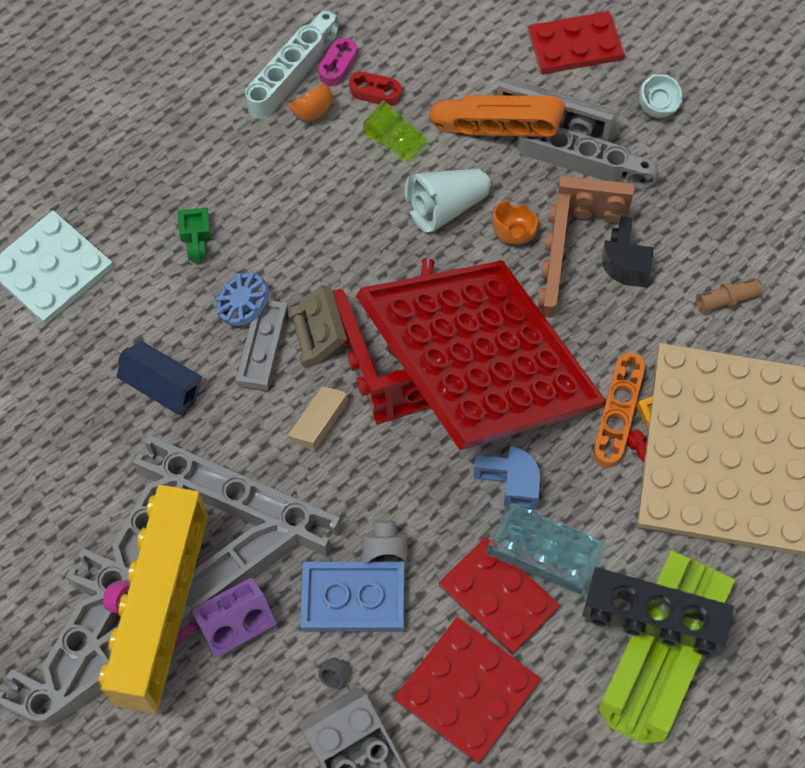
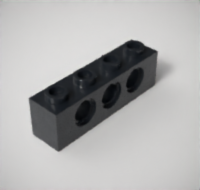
M595 567L582 616L589 618V622L598 626L608 627L611 624L623 628V631L627 634L638 637L646 634L658 638V641L662 644L674 647L681 644L693 648V651L697 654L710 657L714 656V654L720 655L726 646L734 605ZM624 599L630 604L631 608L629 610H620L615 607L613 601ZM652 608L661 610L665 619L655 620L651 618L648 610ZM683 619H694L699 624L700 629H688L684 625Z

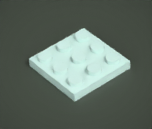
M52 210L0 253V285L46 326L111 271L114 265L112 261Z

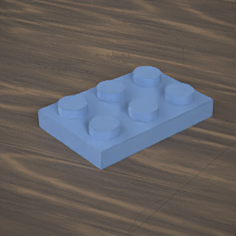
M303 562L301 631L404 632V562Z

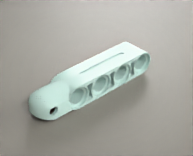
M322 11L309 25L301 27L248 85L245 90L249 114L253 118L264 119L269 117L322 58L324 50L336 38L339 23L338 15L330 11Z

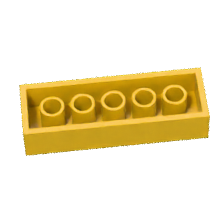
M159 484L155 496L151 495L148 501L147 516H149L147 526L142 528L139 533L138 548L140 551L137 561L133 560L129 568L128 580L131 584L128 594H123L120 600L119 615L121 619L118 629L114 628L110 636L109 649L112 651L108 664H103L99 675V685L102 686L101 690L115 707L157 714L209 517L199 491Z

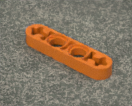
M628 352L622 354L615 366L593 450L595 462L604 468L617 466L624 453L645 370L644 360L635 353ZM628 363L634 364L630 381L624 380ZM617 390H626L631 394L632 399L625 403L619 402L615 399L614 393ZM612 417H617L624 422L625 426L623 429L615 431L610 429L606 422ZM608 438L615 439L612 452L615 454H612L610 458L604 457V451H602L606 449Z

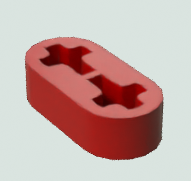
M356 72L349 79L350 94L358 100L383 106H394L402 98L401 84L393 78L368 72ZM362 83H366V85H364L362 89L357 88V86H360ZM389 89H392L394 91L391 92L389 95L384 94L387 93Z

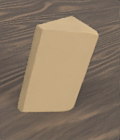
M322 386L288 434V438L315 453L348 405V394Z

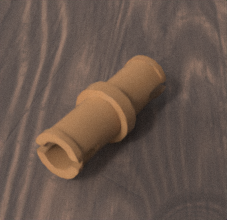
M755 278L733 285L725 283L719 289L697 294L696 305L701 313L723 306L727 308L734 307L737 302L759 297L761 295V287Z

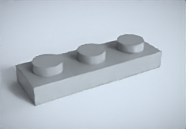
M257 298L255 306H257L260 299ZM268 300L263 311L251 321L236 378L237 386L268 391L287 316V303Z

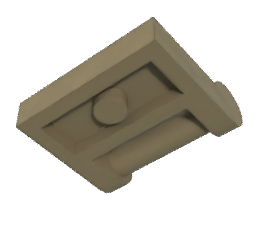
M321 285L300 305L288 309V318L294 324L301 348L300 360L303 367L319 364L347 340L331 287ZM306 318H308L309 325L316 345L315 348H313L312 341L305 321Z

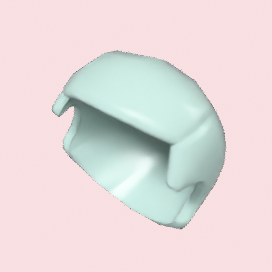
M653 74L640 87L639 104L643 111L651 117H668L674 114L682 103V89L677 80L668 75Z

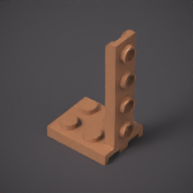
M560 175L556 205L550 204L548 222L554 223L553 232H547L545 250L551 251L550 260L543 259L541 278H547L546 288H540L538 306L544 307V317L551 318L556 312L568 214L574 215L578 219L597 217L604 218L605 221L610 223H618L620 216L628 217L634 194V184Z

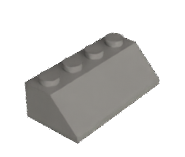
M506 78L498 84L497 95L557 97L566 105L559 127L610 142L617 125L618 110L611 109L605 105L591 103L579 97L564 95L552 89L534 86L525 81Z

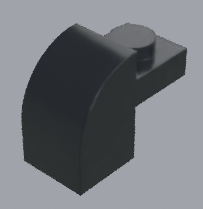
M620 216L618 228L612 227L610 241H604L602 265L606 273L615 281L624 285L647 288L651 275L654 247L629 244L633 218Z

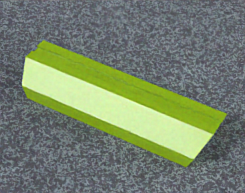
M671 550L656 584L725 603L735 579ZM656 608L648 610L651 618L655 620L665 619L661 610ZM683 619V623L688 629H700L699 624L694 619ZM644 634V636L638 637L632 635L598 708L608 726L642 744L664 742L702 655L695 653L693 648L681 644L675 647L660 643L658 638Z

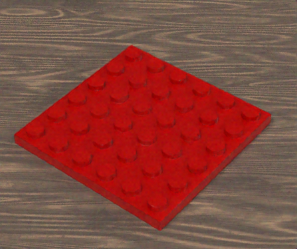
M503 260L362 287L356 295V298L459 451L598 410L606 402V399Z

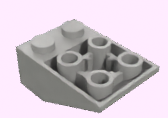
M359 687L297 723L321 768H406L370 700Z

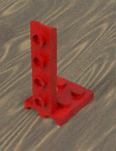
M342 289L332 291L347 338L342 346L349 347L350 352L347 353L350 368L352 372L357 370L360 377L356 378L358 389L362 397L367 395L376 425L429 409L430 406L405 369L394 370L381 377L377 376L345 292Z

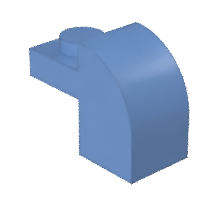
M510 446L508 458H502L495 453L475 456L474 479L506 482L505 507L537 510L540 471L535 460L527 452Z

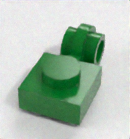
M208 207L178 210L181 242L192 241L186 242L188 260H194L195 263L201 262V259L207 258L205 240H199L211 238Z

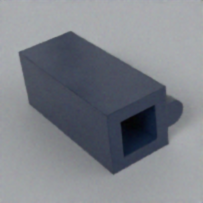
M143 341L124 349L118 358V379L182 416L189 410L190 405L196 401L202 376Z

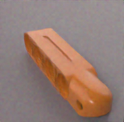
M467 95L462 99L439 100L431 107L429 117L437 129L447 133L550 137L556 135L566 105L562 100L554 96Z

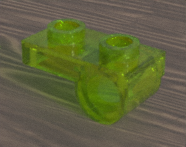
M384 100L363 122V131L369 139H376V143L379 145L384 142L406 162L427 140Z

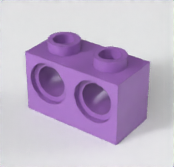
M252 577L190 610L206 644L215 658L232 651L240 644L261 635L269 628L277 625L264 594Z

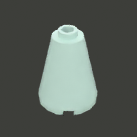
M480 169L415 173L406 179L405 198L406 202L412 201L414 210L410 211V214L418 227L423 232L436 231L487 197L491 188V182L488 175Z

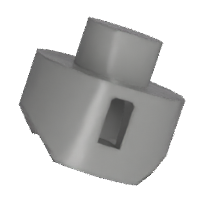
M394 520L373 521V532L362 534V561L368 563L377 556L391 554L397 555L406 562L407 534L396 532V521Z

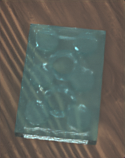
M511 503L488 544L486 554L581 595L601 552L604 541Z

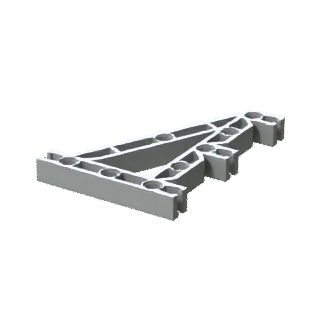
M149 435L145 441L149 452L148 457L154 459L157 454L163 457L164 460L162 465H155L144 461L145 455L138 453L133 461L138 474L154 482L147 484L112 544L116 561L113 562L82 548L78 555L84 564L82 568L89 571L90 567L93 566L100 570L97 573L96 579L91 581L78 576L77 572L79 570L71 567L66 575V579L73 588L91 597L79 601L43 663L42 670L46 683L41 684L11 669L6 678L13 684L12 689L19 691L21 686L30 690V693L26 696L24 703L20 705L10 701L6 697L7 692L0 689V708L38 727L52 728L102 692V686L99 685V675L103 664H108L112 651L109 649V640L113 628L120 618V615L105 610L103 606L104 593L111 581L117 579L128 580L130 565L133 560L137 561L140 551L138 548V537L141 527L149 519V516H147L148 501L151 495L155 496L158 484L199 491L203 503L255 525L195 569L179 631L188 624L192 625L195 623L190 611L191 609L250 577L254 579L298 545L327 557L333 545L330 544L329 538L325 536L320 538L312 534L311 529L314 525L331 530L333 535L338 536L342 529L340 517ZM186 467L183 473L173 474L176 468ZM235 492L245 493L239 500L230 499V496ZM294 517L304 519L302 524L298 526L288 524ZM87 639L86 646L83 649L73 651V646L78 640ZM50 700V709L46 713L38 715L39 705L44 701Z

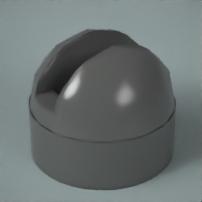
M332 657L322 665L318 675L326 686L338 689L347 680L349 668L346 661H339L336 657Z

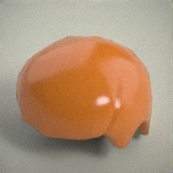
M322 83L302 97H297L295 101L288 103L287 106L300 120L306 122L315 121L324 116L330 108L333 100L331 89L325 83Z
M504 200L494 208L492 224L495 235L502 242L513 245L525 244L536 236L539 227L536 213L528 209L524 203L520 206H512L509 200Z

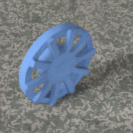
M254 272L236 274L235 278L223 285L224 288L219 296L216 297V312L229 325L240 326L249 323L263 311L269 298L268 284L261 276ZM253 280L257 281L256 283L250 286ZM261 286L262 292L253 293L255 289ZM256 298H260L257 306H255ZM231 308V309L229 310L227 316H225L224 311H226L227 309ZM252 309V311H251L250 313H248L247 315L244 316V313H245V312H248L249 310ZM237 310L239 318L233 319L232 316Z

